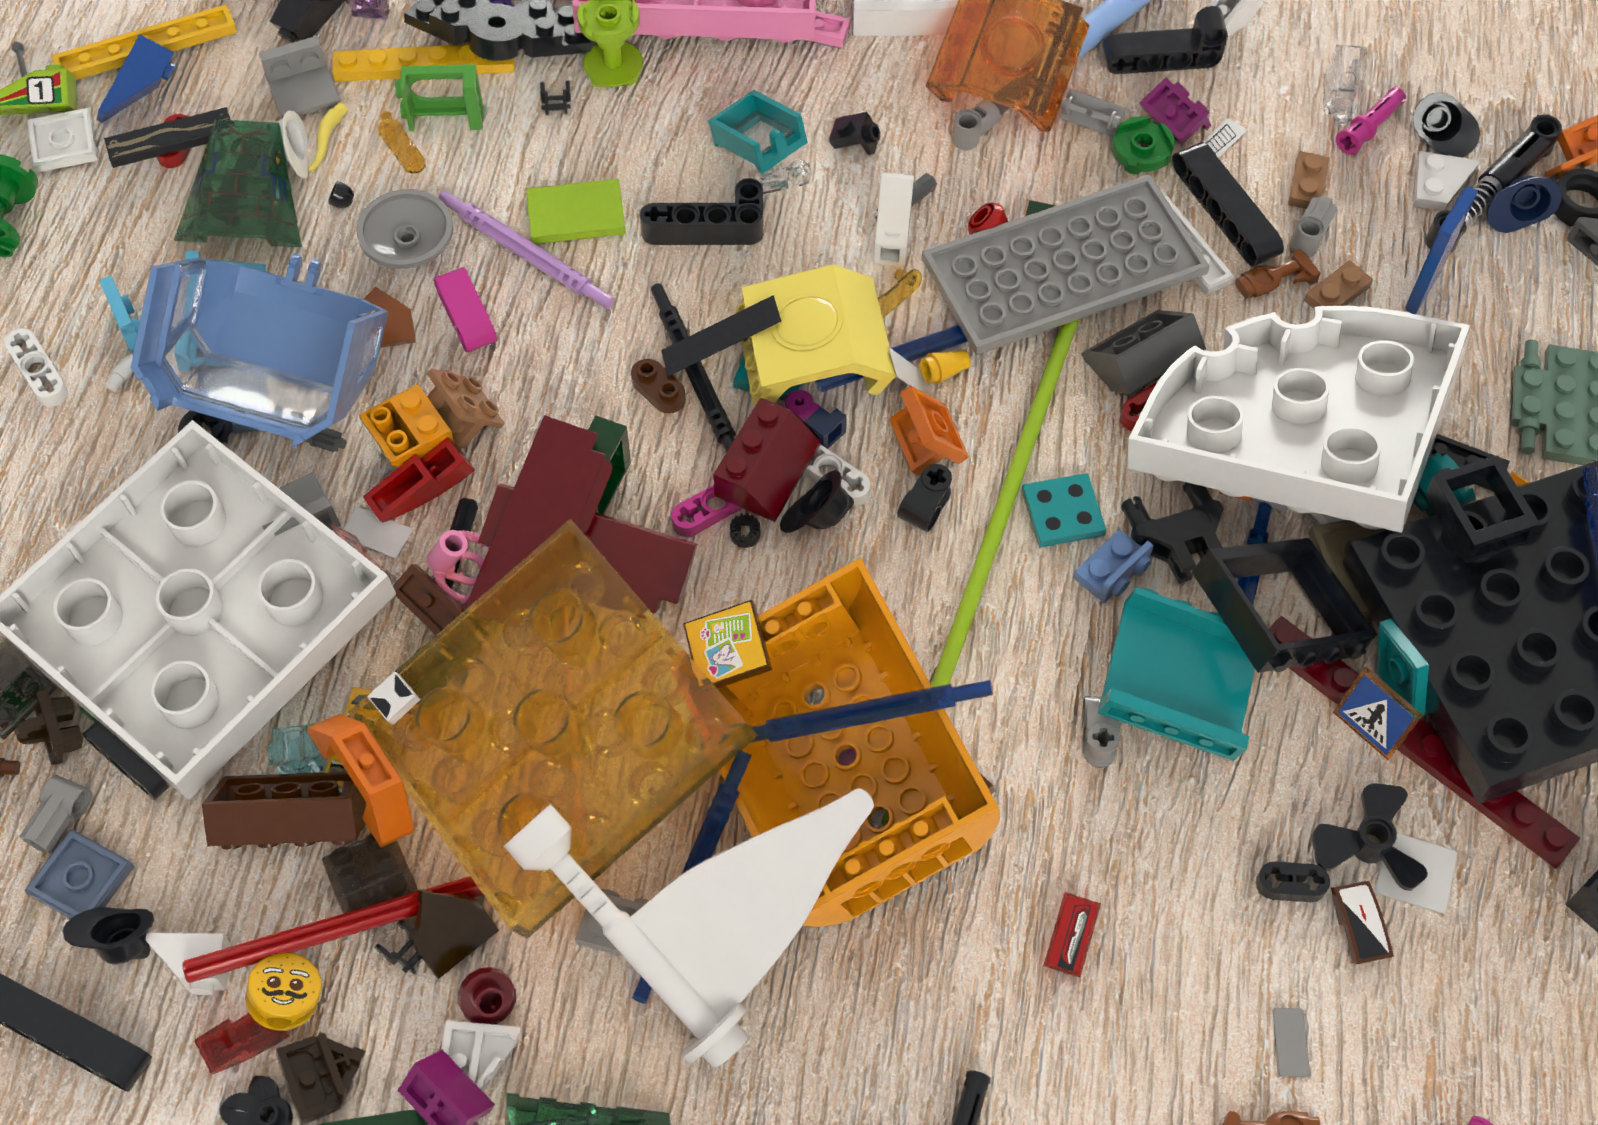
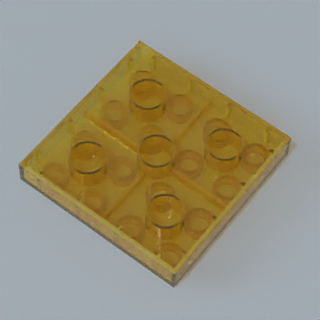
M571 519L395 671L421 700L394 725L384 718L367 696L348 711L353 719L366 724L401 778L405 790L508 928L527 939L575 897L551 869L547 871L524 870L503 847L548 805L551 804L572 827L571 846L568 853L594 881L758 736L754 729Z

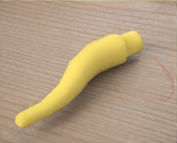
M338 102L333 109L331 108L320 122L317 131V153L314 162L308 168L310 172H313L320 165L327 151L330 133L348 111L347 106L342 102Z

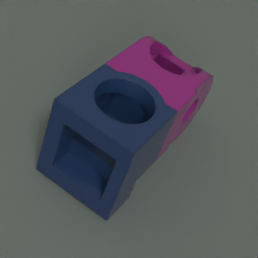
M794 390L786 396L785 407L791 410L805 424L825 448L831 447L846 433V415L837 408L831 413L827 412L814 402L812 395L805 390Z

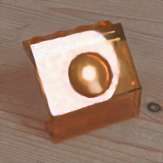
M958 0L925 87L942 102H952L955 92H967L1010 107L1022 113L1041 132H1049L1052 129L1090 26L1081 17L1083 8L1063 0Z

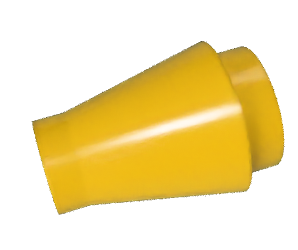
M966 350L928 353L925 358L920 360V372L926 383L938 385L962 370L970 368V357Z

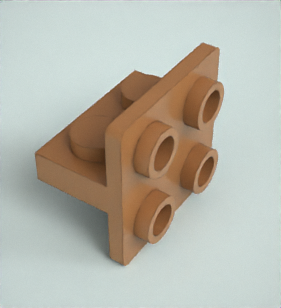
M431 368L428 371L427 375L435 387L427 397L450 428L454 443L459 448L465 449L484 426L500 429L505 424L498 414V407L487 399L482 392V385L474 377L457 375L448 370L441 371Z

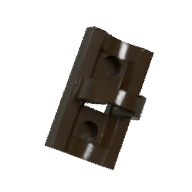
M48 690L36 692L39 704L35 707L36 717L20 722L15 729V734L21 744L44 742L51 765L60 764L63 762L64 753L82 748L83 737L78 725L59 728L58 722L73 720L74 711L70 696L50 699Z

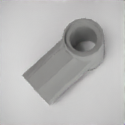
M1323 195L1318 198H1312L1305 213L1298 220L1290 240L1289 247L1293 253L1299 249L1306 253L1308 257L1315 255L1337 211V207L1331 198Z
M59 775L52 776L42 788L40 806L19 837L33 848L44 853H50L71 820L79 819L86 812L92 798L91 790Z

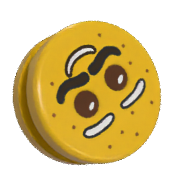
M278 953L261 959L253 967L248 978L245 1003L249 1014L257 1023L272 1030H291L305 1024L313 1016L318 1005L322 987L320 974L311 961L295 953Z

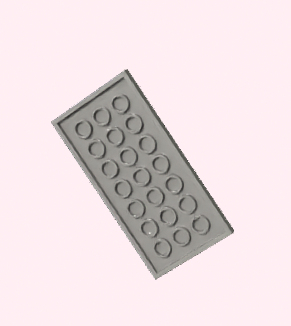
M1150 174L922 251L923 263L976 355L1207 275L1210 267Z

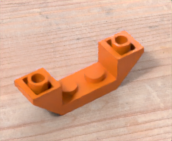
M338 714L307 727V733L323 758L327 759L336 755L367 802L362 819L379 846L382 848L412 834L415 829L403 782L366 724Z

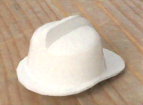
M288 110L284 114L283 119L270 125L271 131L267 129L266 153L273 154L268 156L272 161L276 162L275 153L279 149L282 156L280 163H290L296 174L300 178L306 179L308 176V140L306 130L299 115L295 111Z

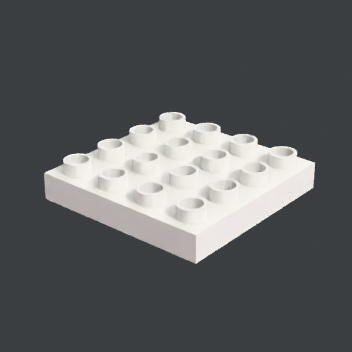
M192 420L0 595V636L189 801L396 595L389 576ZM291 517L299 521V525L275 536L274 533ZM274 521L265 530L263 529L262 526Z

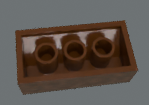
M347 771L223 776L202 803L207 846H221L222 849L230 850L239 848L242 845L257 844L260 848H271L283 843H294L299 847L310 846L316 842L346 845L356 841L365 826L362 816L367 802ZM336 781H343L341 796H339V788Z

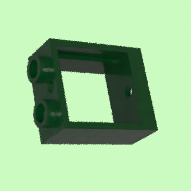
M595 416L588 429L598 433L592 450L605 454L604 459L612 464L611 475L596 509V513L604 515L631 464L627 426Z

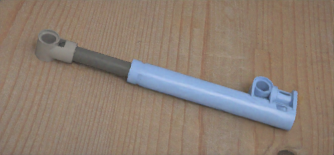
M1151 0L1103 1L1029 60L1027 69L989 100L983 99L972 109L959 111L954 119L953 144L957 148L966 151L976 148L980 137L1000 121L1001 115L1038 85L1045 86L1049 84L1055 77L1064 72Z

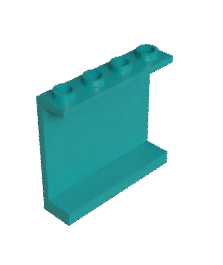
M1136 587L1124 602L1097 714L1234 761L1248 747L1250 736L1243 734L1242 729L1255 668L1219 613L1206 612L1192 607L1186 601L1172 600L1159 595L1152 589Z

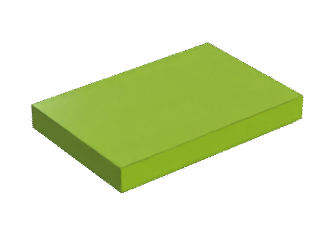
M619 179L526 189L531 240L534 244L626 234Z

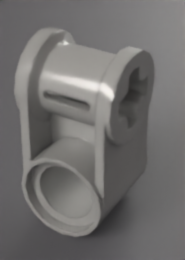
M1084 696L1082 708L1084 758L1094 767H1107L1115 760L1116 748L1120 741L1121 722L1097 714L1101 697Z

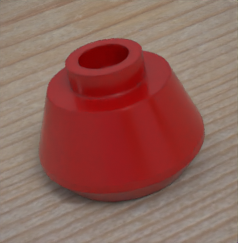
M989 202L977 209L968 222L969 235L1009 222L1003 206L1000 203Z

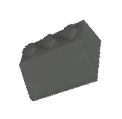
M1156 310L1081 354L1086 363L1111 391L1134 395L1144 390L1145 384L1152 380H1159L1167 369L1190 348L1196 346L1206 350L1194 314Z

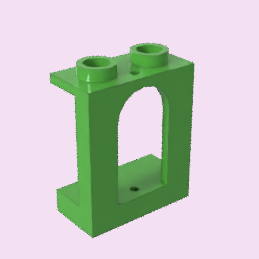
M476 64L401 66V79H396L395 89L397 98H402L400 102L401 118L407 119L409 131H414L415 116L468 115L470 130H483L484 106ZM463 79L462 89L464 97H422L414 93L411 86L420 80Z

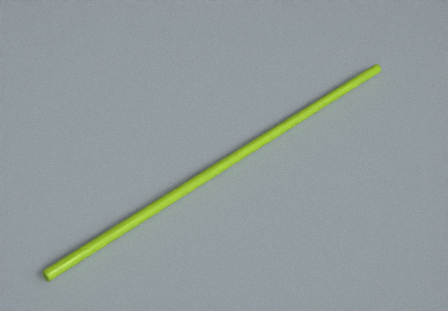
M1080 319L1061 325L1058 330L931 682V686L941 704H943ZM887 811L884 812L881 820L883 826L889 821V813Z

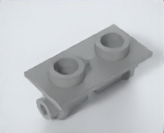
M1069 88L1067 96L1062 99L1060 105L1062 110L1059 118L1114 137V133L1117 132L1118 126L1123 120L1126 108Z

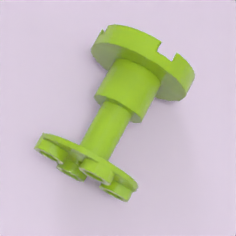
M589 0L583 5L582 2L577 11L579 29L589 40L597 43V45L591 48V51L587 52L583 61L584 71L590 78L591 83L596 87H618L635 84L643 68V57L634 45L625 41L639 27L640 19L637 3L634 0L632 2L630 0Z

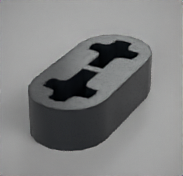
M1275 861L1263 865L1256 877L1255 884L1259 893L1271 900L1317 902L1323 898L1329 889L1330 877L1326 870L1319 865ZM1271 873L1275 874L1276 880L1283 881L1279 884L1278 888L1273 887L1272 882L1266 880ZM1311 876L1313 877V882L1319 885L1315 890H1310L1308 883L1300 882H1305L1307 877Z

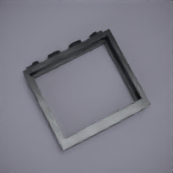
M1310 538L1209 549L1192 571V574L1258 673L1273 670L1281 672L1287 668L1297 666L1306 668L1312 664L1322 662L1331 664L1346 658L1355 660L1366 653L1365 648L1377 636L1375 630ZM1291 571L1334 635L1278 644L1235 578Z

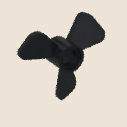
M1378 783L1366 786L1361 793L1365 819L1357 830L1322 823L1313 831L1312 843L1316 864L1326 871H1330L1354 855L1365 863H1377L1382 860L1400 888L1406 891L1415 889L1427 878V869L1420 862L1393 847L1397 839V831L1391 820L1408 797L1407 791L1400 786ZM1367 834L1377 837L1381 844L1371 842L1367 838Z

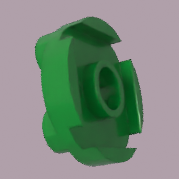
M1133 117L1123 121L1118 126L1117 132L1114 133L1111 147L1114 157L1120 164L1124 165L1126 172L1138 174L1140 172L1156 171L1170 163L1175 140L1171 130L1165 124L1159 122L1158 126L1155 123L1149 122L1150 118ZM1139 141H1142L1144 145L1149 144V146L1140 147L1137 144Z

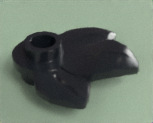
M254 1076L250 1082L248 1093L233 1094L225 1099L219 1107L220 1116L227 1125H292L293 1122L290 1104L280 1098L278 1084L266 1076ZM272 1112H275L274 1117L268 1122L269 1116Z

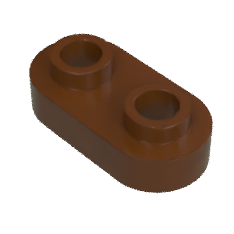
M642 359L633 365L631 369L632 385L657 410L670 414L683 408L686 401L684 386L673 375L667 376L666 369L659 362L653 359ZM673 391L672 394H665L664 392Z

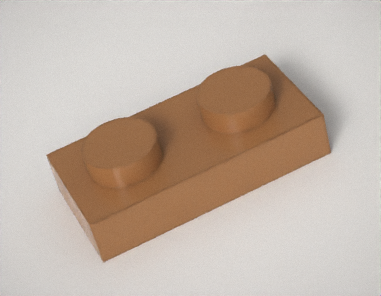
M1299 151L1290 190L1289 206L1307 209L1313 197L1318 198L1323 195L1330 157Z
M1349 260L1308 291L1304 301L1313 309L1318 306H1346L1371 287L1373 278Z

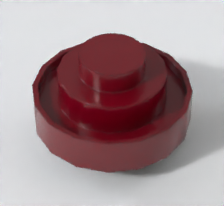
M492 967L479 968L468 974L461 982L458 990V1005L465 1018L472 1023L496 1025L507 1018L513 1011L516 1003V989L511 979L502 970Z

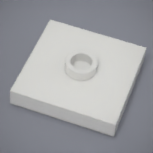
M89 108L27 120L32 166L35 173L98 161L92 115Z

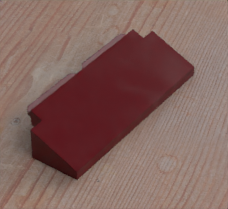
M546 415L543 416L469 595L465 610L515 630L520 628L525 613L539 618L540 615L549 617L554 614L579 553L578 546L571 542L574 532L582 534L589 529L612 472V464L604 459L605 454L592 450L598 433Z
M502 483L497 486L478 543L487 546L491 545L514 487ZM595 512L589 529L582 534L574 532L571 542L578 546L579 553L563 593L571 587L578 590V596L584 602L647 620L652 617L653 613L659 610L662 600L677 604L684 596L698 544Z

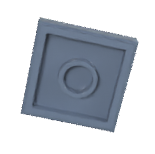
M70 829L24 891L28 896L71 919L73 916L86 910L105 908L135 866L131 861Z

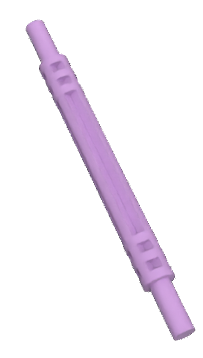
M446 190L440 193L439 199L446 206L460 214V218L542 270L578 295H586L606 309H610L613 306L615 299L592 285L591 279L472 203L466 204Z

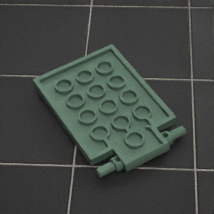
M1533 339L1525 341L1524 358L1521 359L1520 366L1515 365L1513 370L1512 426L1518 427V433L1522 435V453L1532 454L1535 452V438L1539 431H1542V459L1577 465H1585L1598 460V352L1549 344L1545 350L1543 370L1541 369V359L1538 358V341Z

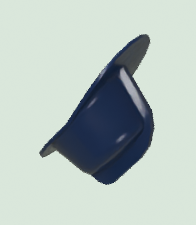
M1521 176L1515 179L1491 200L1487 209V220L1490 226L1497 232L1509 233L1549 218L1557 211L1561 203L1562 192L1555 181L1546 177Z

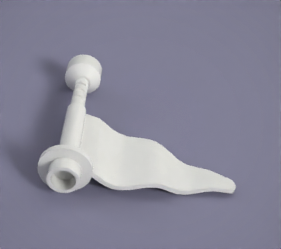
M860 788L852 790L822 808L772 828L702 861L679 875L631 916L627 912L620 911L570 856L568 851L571 846L572 827L551 804L503 847L524 870L547 871L551 869L602 926L603 934L695 1035L682 1051L681 1057L687 1064H690L703 1056L715 1069L734 1055L748 1039L747 1033L737 1023L746 1010L741 1004L742 1000L768 972L801 929L832 869L855 833L874 808V802L867 791Z

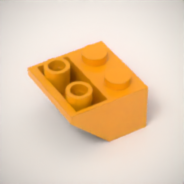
M419 384L359 414L360 420L392 466H401L415 454L420 458L424 457L447 437L454 442L450 428Z

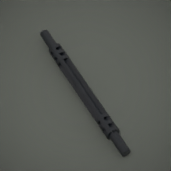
M660 283L653 285L651 292L660 309L659 317L672 343L675 344L689 337L676 306L671 305L663 285ZM701 361L685 368V371L703 407L717 442L723 444L727 453L735 440L736 433L731 426L729 418H727V414L716 395Z

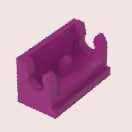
M443 1049L415 1062L397 1090L429 1125H479L476 1121L489 1114L495 1106L487 1095Z

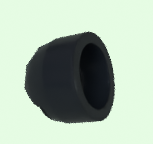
M336 181L328 204L337 208L349 207L353 202L354 192L348 185Z

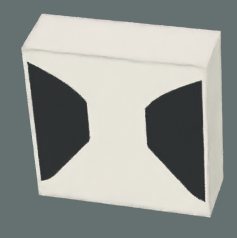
M395 671L367 696L392 725L421 700Z

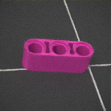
M462 267L434 277L433 280L437 293L465 352L467 353L497 342L491 320L466 269Z

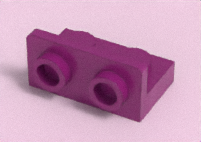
M1166 77L1139 102L1141 108L1158 124L1161 122L1171 130L1174 139L1181 145L1201 126L1206 130L1211 127L1208 119L1210 114L1208 109L1198 100L1195 103L1188 98L1189 92L1179 82L1173 84Z

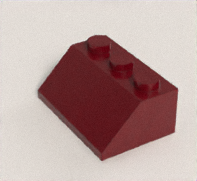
M760 397L713 474L714 496L775 522L820 447L821 441L791 410Z

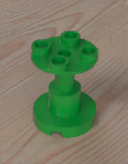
M0 154V256L11 257L14 250L19 246L20 236L12 225L2 219L3 215L10 213L14 204L29 202L35 196L38 178L32 169H29V172L21 168V161Z

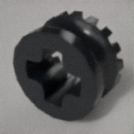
M741 513L740 516L736 515L730 523L732 542L742 548L756 545L761 536L760 521L758 522L757 517L754 518V515L751 514L750 516L749 513H746V515ZM742 526H749L750 532L746 537L745 535L741 536Z

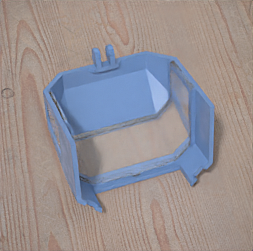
M295 253L290 258L286 277L240 264L202 258L151 266L131 369L138 381L141 380L150 393V400L156 410L171 405L293 439L291 446L293 448L347 416L371 377L374 376L388 311L364 299L316 286L322 267L320 260L313 259L309 264L305 283L296 281L300 273L302 257Z

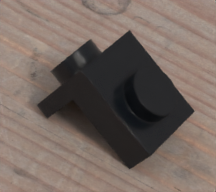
M867 112L836 118L829 142L834 149L861 144L865 152L871 155L875 153L881 133L878 125L874 123Z

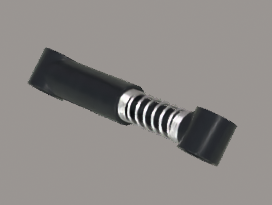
M1546 114L1534 117L1529 128L1479 177L1478 184L1473 187V189L1478 190V193L1451 252L1455 250L1461 236L1472 224V221L1476 220L1477 216L1487 209V206H1489L1491 200L1498 192L1508 187L1515 179L1524 176L1541 158L1550 155L1562 131V125L1558 119ZM1451 210L1440 211L1434 217L1425 241L1429 249H1431L1441 225Z

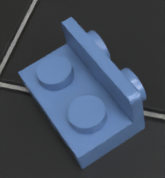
M1119 529L1074 571L1073 578L1100 601L1105 603L1113 595L1116 597L1120 596L1128 587L1129 579L1136 573L1141 575L1148 569L1152 563L1150 555L1154 545L1147 541L1141 547Z

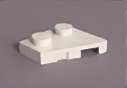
M1419 151L1416 159L1413 206L1444 211L1452 202L1453 197L1464 187L1467 179L1475 173L1479 160Z

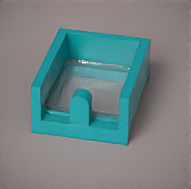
M756 90L751 91L708 120L715 146L720 145L751 162L761 174L808 143L801 114Z

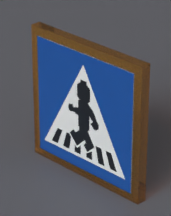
M1367 667L1361 671L1333 711L1337 717L1387 760L1393 756L1423 716Z

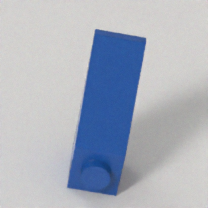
M139 34L98 110L97 121L105 122L158 88L162 79L168 81L176 66L171 63L174 52Z

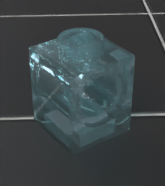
M316 723L272 729L273 743L267 745L268 759L270 765H276L280 774L325 771V759L307 733V727Z

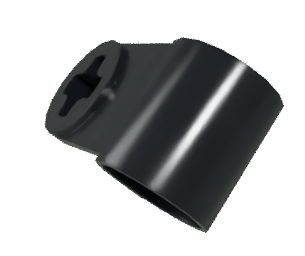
M941 464L927 466L913 488L903 498L897 512V517L925 532H929L950 499V485L952 482L950 470Z

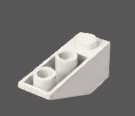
M883 172L881 174L874 249L875 264L905 267L914 176Z

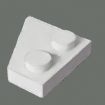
M446 1020L441 1050L443 1049L484 1092L520 1040L522 1030L521 1027Z

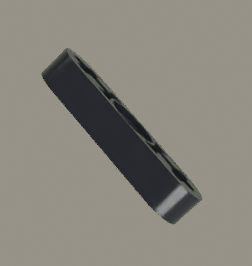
M98 721L82 734L101 755L153 800H156L169 788L168 784L156 771Z

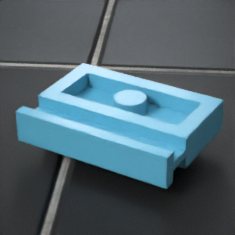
M111 275L100 279L99 282L132 354L134 353L140 322L138 318L131 320L129 314L135 313V310L128 295H120Z

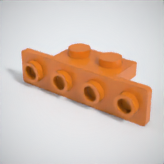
M1598 115L1561 131L1557 140L1567 162L1544 172L1546 178L1557 173L1559 178H1561L1566 172L1577 169L1576 165L1581 162L1584 168L1598 162Z

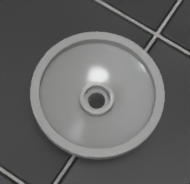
M415 189L396 190L379 196L366 206L358 219L357 238L363 252L374 262L390 268H414L434 260L447 248L453 235V220L448 207L435 195Z

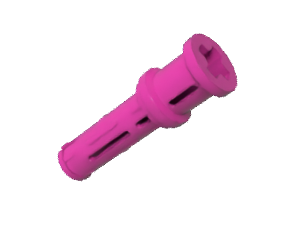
M1393 87L1366 114L1356 116L1351 121L1349 128L1342 129L1336 135L1338 148L1348 155H1355L1360 151L1362 143L1370 141L1375 136L1377 127L1405 103V92L1398 87Z

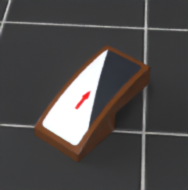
M1362 881L1332 887L1331 891L1338 923L1345 927L1352 963L1361 964L1394 957L1384 918L1370 882Z

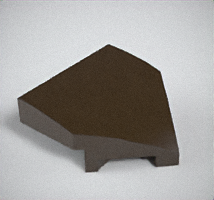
M419 890L417 902L420 905L415 927L410 930L409 937L415 941L413 947L432 974L439 979L497 933L499 929L480 902L475 898L468 897L465 893L458 892L456 895L433 893L431 890Z
M319 1032L317 1037L311 1036L276 1049V1057L300 1125L340 1110L366 1051L355 1046L352 1049L328 1039L326 1034Z

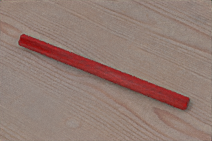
M478 873L424 890H431L433 893L456 895L459 892L465 893L470 898H476L487 893V884L484 876ZM419 891L187 959L182 962L185 979L187 982L192 983L258 963L261 959L274 954L292 953L416 916L420 905L417 902Z

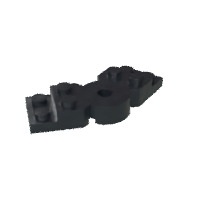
M418 0L404 13V23L452 45H463L468 41L470 50L477 56L487 60L504 61L513 59L518 56V51L522 48L525 55L532 58L579 54L591 51V40L583 33H575L573 6L552 8L550 0L519 1L514 7L490 3V0Z

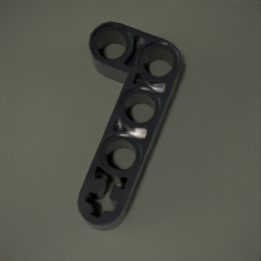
M1208 6L1197 12L1193 28L1116 33L1104 39L1102 44L1107 68L1113 74L1205 69L1214 67L1221 61L1228 32L1222 10L1217 6Z
M742 179L735 187V203L647 204L640 211L642 238L651 245L756 244L763 237V186L756 179Z

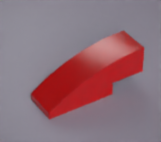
M447 437L424 457L420 458L416 454L366 493L363 498L379 521L383 523L410 512L440 496L473 473L475 469L460 448Z

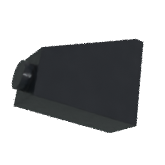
M280 0L270 22L279 29L277 34L294 43L295 39L300 41L308 39L318 32L345 0Z

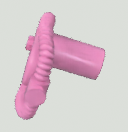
M449 530L439 538L428 553L427 564L433 571L432 576L435 578V582L458 604L466 605L469 596L451 590L447 586L445 578L464 585L474 586L477 577L469 578L463 576L462 573H454L459 559L460 561H464V559L475 561L479 569H481L484 559L479 554L466 551L468 547L467 541L478 543L480 534L465 530Z

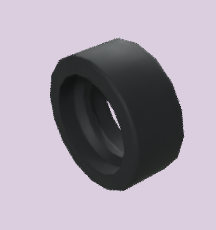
M1575 169L1566 172L1557 183L1562 192L1561 203L1554 213L1556 217L1571 227L1574 226L1576 220L1580 217L1598 219V207L1587 208L1580 206L1567 195V191L1581 190L1591 194L1598 201V172L1590 169Z

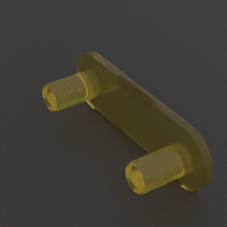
M388 111L381 114L382 122L378 125V133L406 172L416 174L423 171L426 167L423 155L413 144L399 122L392 119L391 113Z
M897 269L895 271L894 278L898 280L897 284L878 297L882 318L919 288L922 282V273L919 270L912 269L906 272L902 269Z

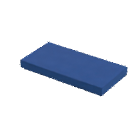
M1469 186L1464 188L1441 225L1407 301L1405 311L1416 314L1444 268L1478 190Z

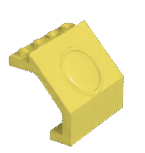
M832 264L741 287L744 301L738 305L735 314L774 295L781 322L740 341L754 407L760 397L775 403L792 386L846 373L864 376L867 393L878 396L897 376L889 351L890 346L873 277Z

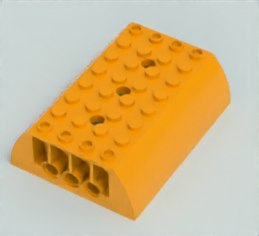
M861 557L758 615L773 670L702 693L699 690L691 654L669 666L752 838L822 808L857 788L867 791L872 797L874 808L832 869L815 905L803 924L804 926L836 925L857 918L981 849L998 826L1000 810ZM815 689H823L825 691L823 701L817 705L808 704L809 694ZM846 749L856 750V759L852 764L847 766L839 764V756L842 751ZM880 810L887 811L889 813L888 823L882 828L872 827L871 818L873 814Z

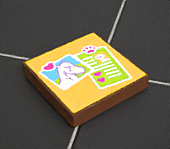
M752 599L683 623L699 690L702 693L773 670L756 605Z

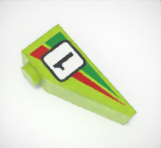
M46 65L45 70H34L0 89V115L59 113L78 110L76 76L65 69L63 65Z

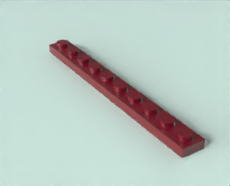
M1280 616L1269 628L1278 644L1312 639L1283 616ZM1337 660L1331 664H1326L1325 662L1316 663L1306 668H1301L1300 666L1289 668L1340 707L1343 706L1363 678L1361 674L1342 660ZM1419 717L1412 720L1394 744V748L1555 869L1558 868L1581 839L1518 791L1478 804L1438 732Z

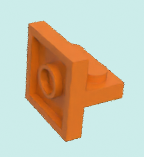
M911 385L900 392L906 407L889 418L911 472L920 475L927 466L936 464L943 458H947L957 464L969 458L946 404Z

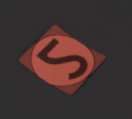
M330 523L332 529L340 538L378 568L391 574L365 551L355 535Z

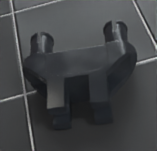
M1188 482L1183 485V491L1194 507L1192 509L1154 520L1150 518L1142 503V499L1138 496L1133 498L1135 504L1129 498L1121 505V509L1132 527L1131 539L1141 547L1147 541L1152 543L1154 546L1151 556L1167 562L1179 584L1192 580L1193 575L1190 571L1196 567L1191 556L1192 554L1198 553L1202 559L1209 549L1223 548L1216 535L1224 511L1223 505L1220 501L1212 499L1205 486Z

